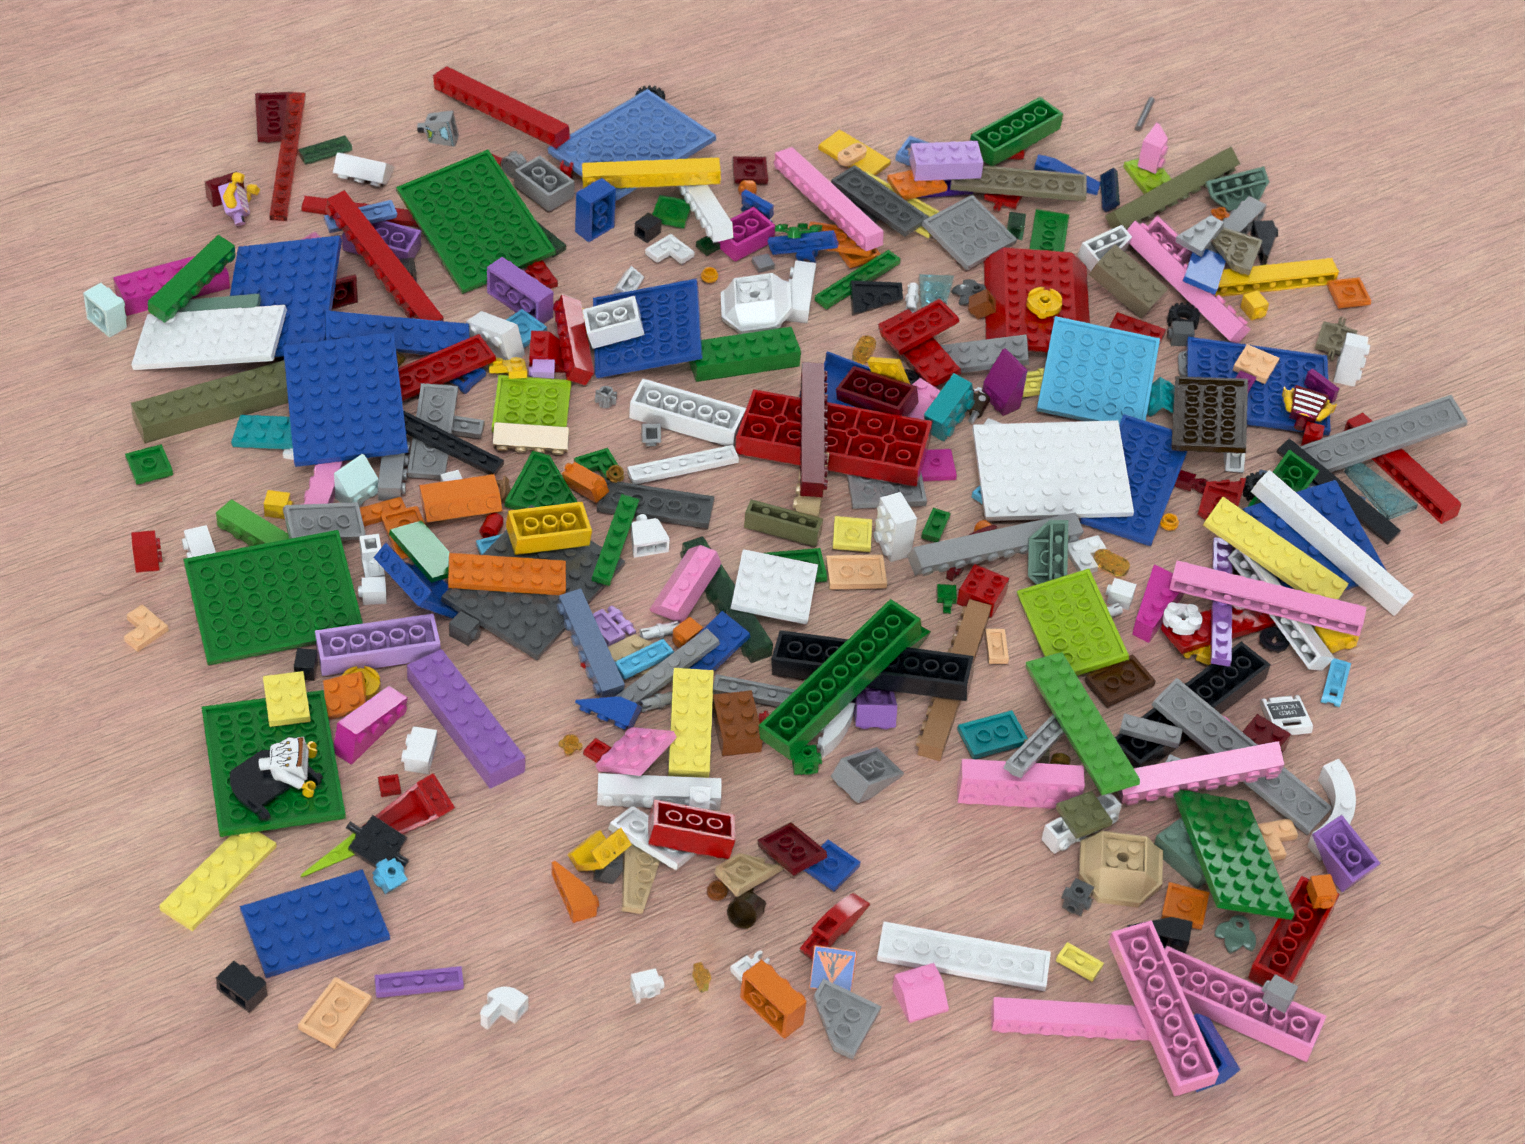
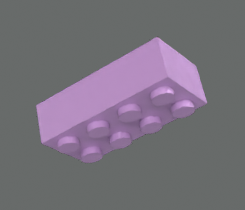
M978 141L911 143L909 160L915 181L977 179L982 176L983 159Z

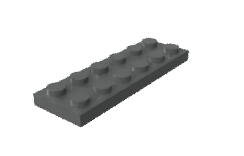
M856 165L831 180V183L839 191L904 237L920 228L923 220L929 218V216Z
M605 480L610 492L598 501L597 512L615 514L621 494L640 499L635 518L638 515L645 514L647 519L656 518L661 522L709 528L715 496L625 482L613 483L610 480Z

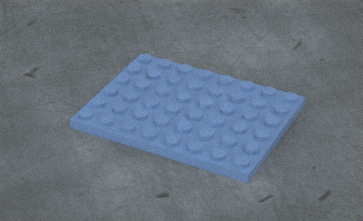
M647 89L570 134V139L558 148L548 147V153L560 162L564 161V165L567 167L573 162V171L582 177V163L686 159L716 141V135ZM639 187L616 188V201Z

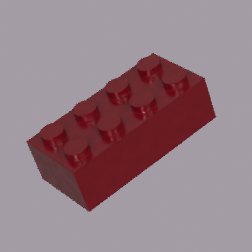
M853 366L836 388L837 400L857 408L906 417L909 416L919 402L917 386Z

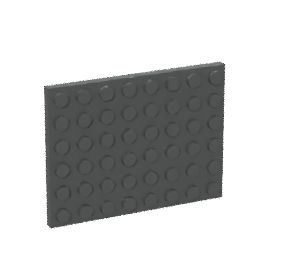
M506 530L482 554L566 561V593L582 589L588 605L606 586L591 581L602 550L601 546L591 540L589 546L515 555L508 531ZM621 558L619 559L613 578L625 565V561ZM449 588L441 597V602L458 612L462 611L480 621V626L536 660L566 630L564 626L565 619L557 610L559 595Z

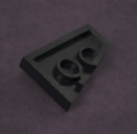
M851 281L852 316L901 302L903 300L902 282Z

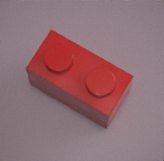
M155 530L131 532L136 573L159 571V563L163 562L162 551H158L161 549L160 538H156Z

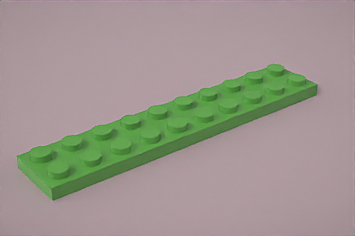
M1060 652L1026 662L1028 673L1100 794L1105 795L1140 785L1139 776L1064 654Z

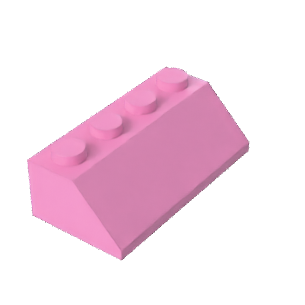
M702 545L688 549L649 609L650 612L673 621H678L679 623L686 620L721 565L717 551Z

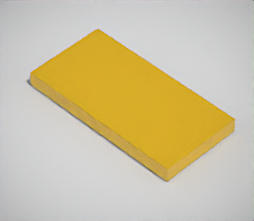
M839 129L818 145V149L837 160L840 151L852 144L863 143ZM865 145L867 148L866 156L847 167L851 168L856 165L864 172L867 171L876 176L891 165V160Z

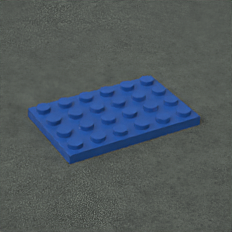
M363 869L240 906V912L265 978L390 940V934Z

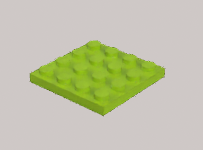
M498 375L492 432H494V422L567 427L571 381L536 377L509 379L508 375Z

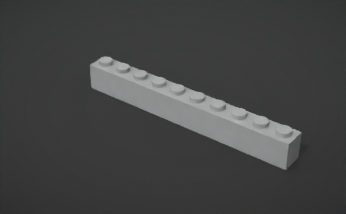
M1076 512L916 546L907 554L915 576L920 574L927 576L934 571L944 572L952 567L959 569L970 563L977 565L984 560L994 561L1002 556L1008 558L1016 553L1026 554L1028 553V538L1048 520H1069L1068 543L1078 541L1084 531Z

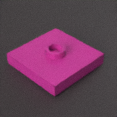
M951 449L927 450L921 470L923 481L956 480L957 474Z

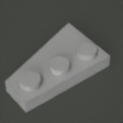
M1210 215L1176 236V243L1202 257L1204 250L1209 248L1211 241L1223 229L1224 222Z

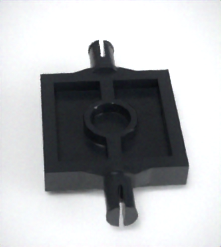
M374 815L361 828L352 821L346 826V829L355 834V839L348 847V850L374 868H377L376 864L386 858L388 861L395 858L404 867L409 863L410 860L400 854V850L407 841V837Z

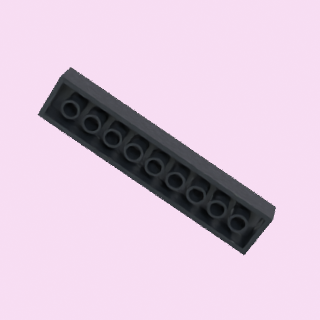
M780 630L771 658L772 675L807 679L848 639ZM907 647L866 688L967 701L974 673V656Z
M1241 641L1232 648L1230 666L1211 664L1185 683V685L1217 712L1222 714L1266 680L1271 664ZM1152 708L1141 717L1177 727L1156 708ZM1183 731L1179 746L1190 738ZM1120 733L1115 736L1116 741L1133 768L1155 765L1176 749Z

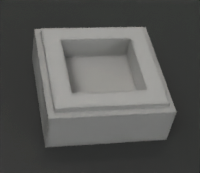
M768 253L752 257V263L758 273L775 269V264Z

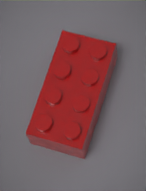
M654 799L648 817V844L656 847L671 848L677 851L682 850L699 855L703 854L716 858L730 859L736 840L734 814Z

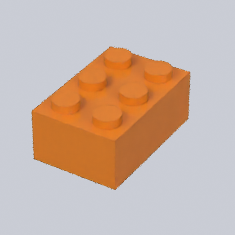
M761 959L743 973L740 998L780 1036L785 1039L803 1025L807 1002L805 997L800 992L795 991L785 978H781L770 964H766Z

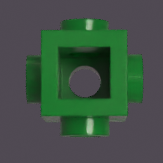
M806 745L792 759L794 775L818 773V767L822 764L821 752L817 753L816 745Z

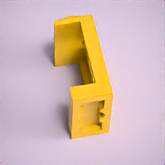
M621 827L607 838H605L601 830H597L567 855L578 872L598 870L606 867L629 848L632 843Z

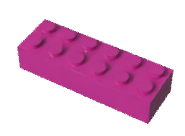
M195 256L113 277L115 294L124 300L126 316L148 311V300ZM224 267L220 274H216L212 281L200 290L197 296L192 298L229 289V273L226 267Z

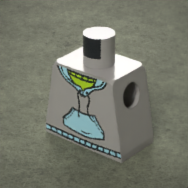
M454 111L429 113L425 123L417 124L418 133H426L428 142L456 146L459 133Z

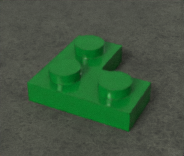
M608 448L574 458V462L590 471H599L605 480H610L606 477L609 467L618 465Z

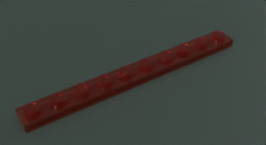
M289 92L269 214L270 220L287 221L306 93Z

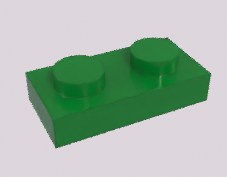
M933 508L922 531L921 538L932 542H940L951 513Z

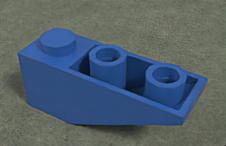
M621 696L575 701L580 706L579 710L588 714L593 711L598 714L597 718L606 722L611 719L615 721V726L624 730L626 727H634L642 710L640 705Z

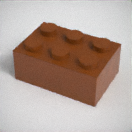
M752 690L713 694L712 715L722 756L762 752L763 741L760 739L759 734L760 722Z

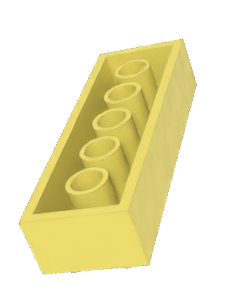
M674 668L670 731H674L677 738L669 745L668 776L709 778L714 670Z

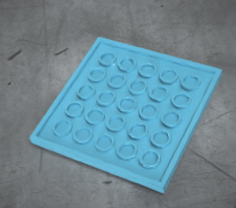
M1055 316L1036 411L1081 421L1118 420L1120 424L1123 414L1146 421L1160 338Z

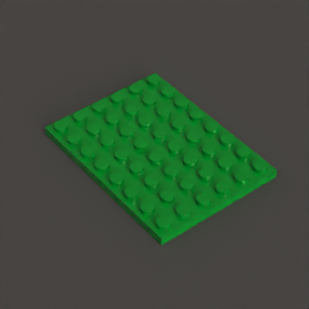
M489 149L396 187V192L462 294L487 284V267L501 257L522 269L532 265L534 262L556 254L555 248Z
M339 530L183 559L207 666L316 644V630L363 624Z
M323 690L306 692L311 722L270 727L266 698L201 707L220 837L346 819ZM289 737L294 739L304 737L306 744L311 741L315 742L318 752L314 758L308 757V766L315 773H321L323 779L321 780L322 783L316 786L312 797H305L302 793L303 788L298 789L292 786L263 806L268 810L271 818L267 821H261L256 813L250 811L234 796L230 784V773L238 765L261 750H270L273 744L280 743Z

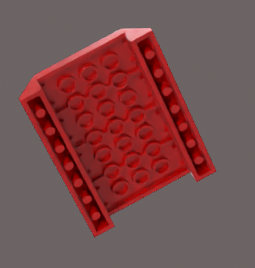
M1003 247L984 261V286L996 299V312L985 316L986 339L1027 335L1028 351L1048 352L1055 316L1090 324L1087 266L1072 252ZM1038 287H1044V290L1050 291V288L1056 290L1062 297L1061 311L1054 316H1047L1045 319L1038 318L1037 314L1031 312L1026 306L1029 292Z

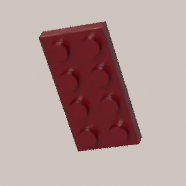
M289 92L255 93L258 142L292 141Z

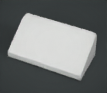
M631 266L625 271L611 293L616 294L637 290L644 276Z

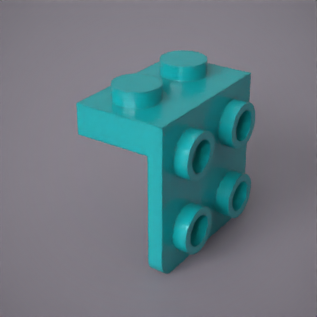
M1159 377L1152 383L1147 415L1150 417L1162 408L1167 409L1171 413L1174 411L1175 386L1162 377Z

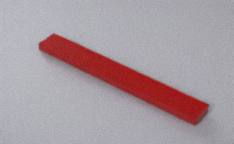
M305 195L301 211L328 215L325 210L327 198ZM354 202L358 207L371 205ZM395 208L397 218L385 220L399 225L419 227L408 209Z

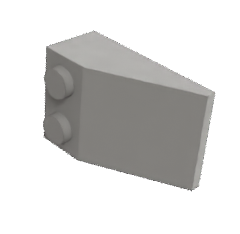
M875 747L841 758L830 777L854 801L860 803L871 799L901 778L904 772L882 751Z

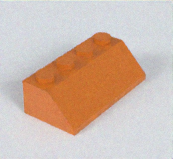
M494 474L419 485L425 523L502 511L500 492Z

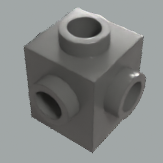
M1075 878L1070 888L1066 887L1061 898L1064 899L1062 908L1070 913L1082 916L1084 910H1089L1092 905L1093 899L1091 897L1094 886Z

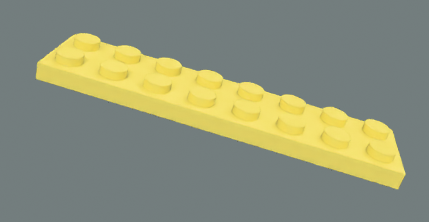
M1222 497L1203 524L1207 529L1296 590L1339 599L1349 584L1224 497Z

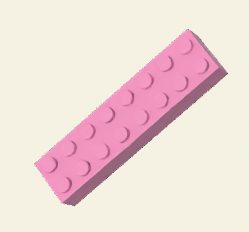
M1278 741L1134 768L1140 778V785L1119 790L1121 804L1135 805L1139 800L1145 799L1147 802L1158 800V797L1161 796L1172 798L1174 797L1173 794L1180 790L1198 792V789L1206 788L1209 791L1217 789L1219 785L1226 784V787L1238 785L1240 781L1252 783L1262 777H1266V779L1276 778L1284 767L1280 744Z
M1152 920L1112 932L1108 942L1174 1097L1215 1084L1219 1076L1218 1070Z
M1166 946L1165 952L1191 1011L1209 1017L1217 1023L1300 1060L1308 1061L1325 1022V1015L1292 1001L1286 1013H1283L1262 1002L1264 996L1262 987Z

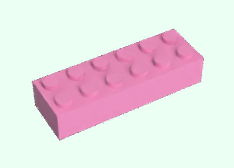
M962 759L957 781L958 803L1047 809L1056 808L1057 803L1083 794L1085 787L1084 766L1035 763L1022 778H1019L1003 768L1006 761Z

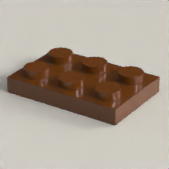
M1133 654L1129 656V660L1101 668L1085 676V682L1107 707L1155 686L1156 682Z

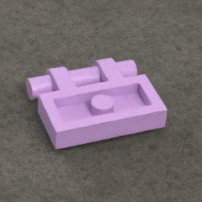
M613 605L608 607L607 611L609 613H606L603 609L593 613L608 646L625 639V633H628L630 636L636 633L633 624L623 617V613Z

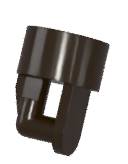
M753 888L738 897L736 896L728 905V918L738 928L747 929L752 927L764 913L766 901L756 895Z

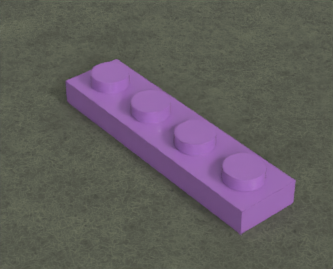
M462 966L374 975L376 998L464 989Z

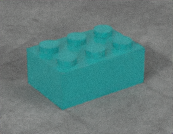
M953 373L924 413V420L932 421V436L945 442L948 437L953 435L956 425L963 421L966 411L970 410L974 405V391L971 382Z

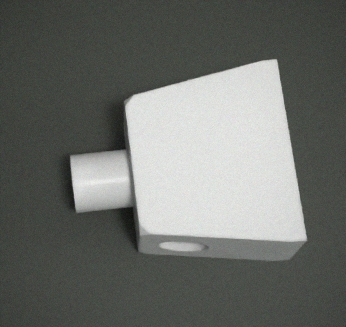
M645 514L638 515L636 522L631 523L633 557L669 552L670 539L660 521L656 518L647 519Z

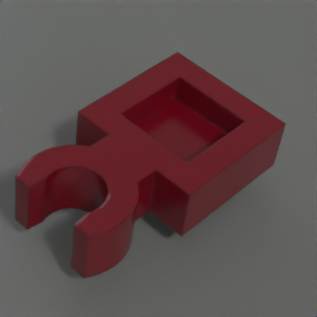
M1181 470L1174 487L1186 491H1191L1193 488L1199 493H1204L1208 480L1204 478L1197 479L1196 474Z

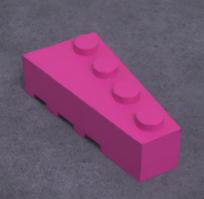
M1155 564L1153 565L1132 635L1150 643L1162 626L1163 614L1168 604L1171 602L1179 603L1184 596V593L1169 590L1173 573Z
M388 686L337 722L334 741L335 755L352 765L406 713L408 697Z

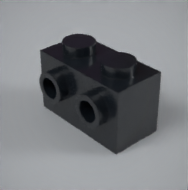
M235 961L230 963L216 977L217 990L249 1013L268 996L265 980L260 976L256 977L245 965H240Z

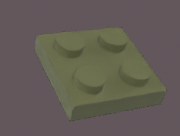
M1093 791L1056 804V810L1075 839L1112 825V819Z

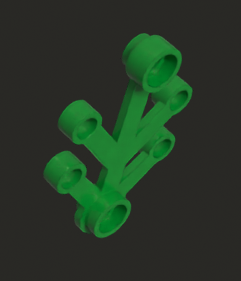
M798 223V226L789 228L788 224L775 225V231L786 232L788 238H801V234L822 231V225H812L807 229L808 223Z

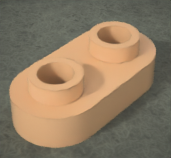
M861 143L852 144L838 153L837 161L842 166H851L866 156L867 148Z

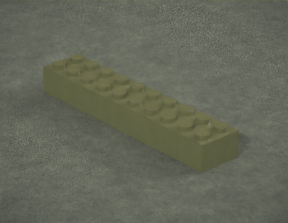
M285 360L131 403L133 420L144 443L288 403Z

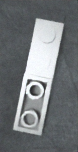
M850 702L821 730V733H824L823 737L819 736L817 748L821 749L822 758L831 753L843 740L852 722L855 703Z

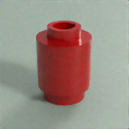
M495 512L488 515L479 530L480 535L483 538L499 535L504 526L503 517Z

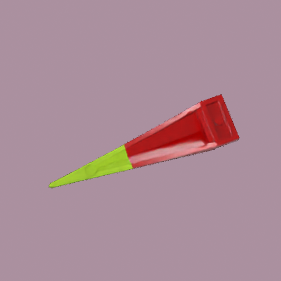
M434 773L415 783L375 815V817L401 834H406L436 821L454 810L455 807ZM353 833L303 872L300 877H305L354 856L355 854L350 852L348 847L355 839V834Z

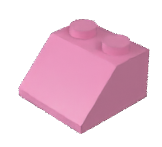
M1159 123L1154 125L1143 140L1138 161V167L1155 174L1159 168H1163L1165 164L1164 156L1168 151V138Z
M934 963L894 975L892 990L909 1023L949 1010L943 980Z

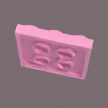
M631 727L601 757V760L595 766L599 772L641 776L677 736L674 731Z

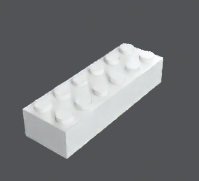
M642 379L630 402L629 418L648 424L659 423L665 429L724 446H734L746 408Z

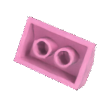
M1157 216L1149 224V232L1157 234L1161 238L1160 242L1162 244L1166 243L1171 248L1170 252L1172 254L1176 253L1180 256L1182 264H1188L1192 251L1176 243V236L1179 234L1166 221Z

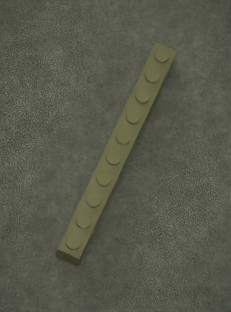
M1231 146L1107 214L1105 217L1111 229L1122 225L1127 230L1134 221L1141 224V219L1145 218V220L1152 218L1155 216L1154 212L1158 214L1166 210V205L1171 207L1177 204V199L1184 200L1190 196V192L1194 194L1200 191V186L1202 185L1204 188L1207 187V181L1225 177V172L1227 175L1236 170L1235 167L1240 165V162Z

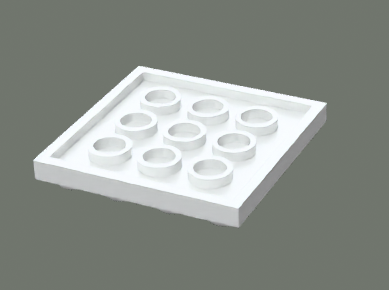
M743 549L731 609L807 625L818 564Z

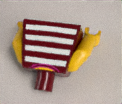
M1298 385L1295 386V389L1292 388L1291 390L1283 387L1282 397L1285 408L1290 413L1289 418L1296 420L1294 425L1296 430L1304 431L1307 421L1312 423L1321 422L1333 413L1337 407V404L1332 405L1329 403V395Z

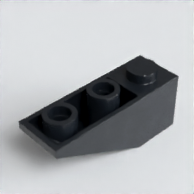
M1175 917L1152 920L1163 948L1165 949L1168 946L1186 954L1193 921ZM1136 923V924L1127 925V927L1134 926V925L1141 924V923Z

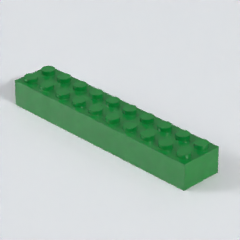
M890 599L759 724L760 739L791 761L922 633L921 618Z

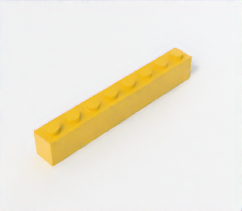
M719 158L582 163L583 188L601 178L615 188L721 184Z
M1332 258L1253 266L1250 275L1241 274L1232 269H1224L1215 295L1225 297L1248 294L1257 290L1261 293L1327 285L1328 280H1337L1339 270Z

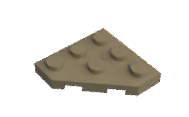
M1223 227L1211 243L1232 270L1250 275L1263 240Z

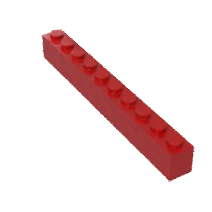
M448 66L433 75L436 90L554 148H558L570 139L568 124Z
M344 190L327 198L325 207L327 214L333 217L337 227L343 230L347 240L353 243L357 253L361 254L365 259L367 266L374 270L377 279L384 283L387 292H391L395 302L404 309L406 316L413 319L444 321V317L347 192Z

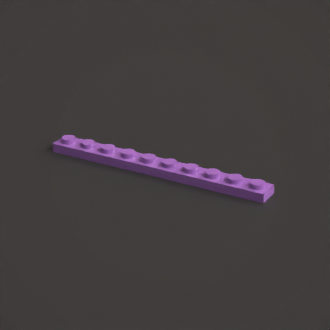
M1214 537L1212 569L1232 574V563L1228 559V556L1232 553V545L1222 538ZM1212 600L1211 664L1230 666L1232 661V605Z

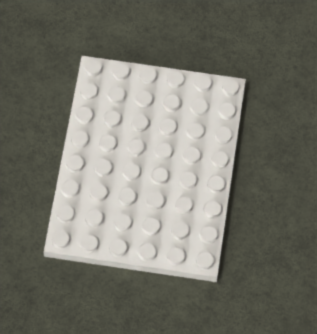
M1118 420L973 425V438L985 520H1036L1076 512L1078 518L1133 516L1134 510Z

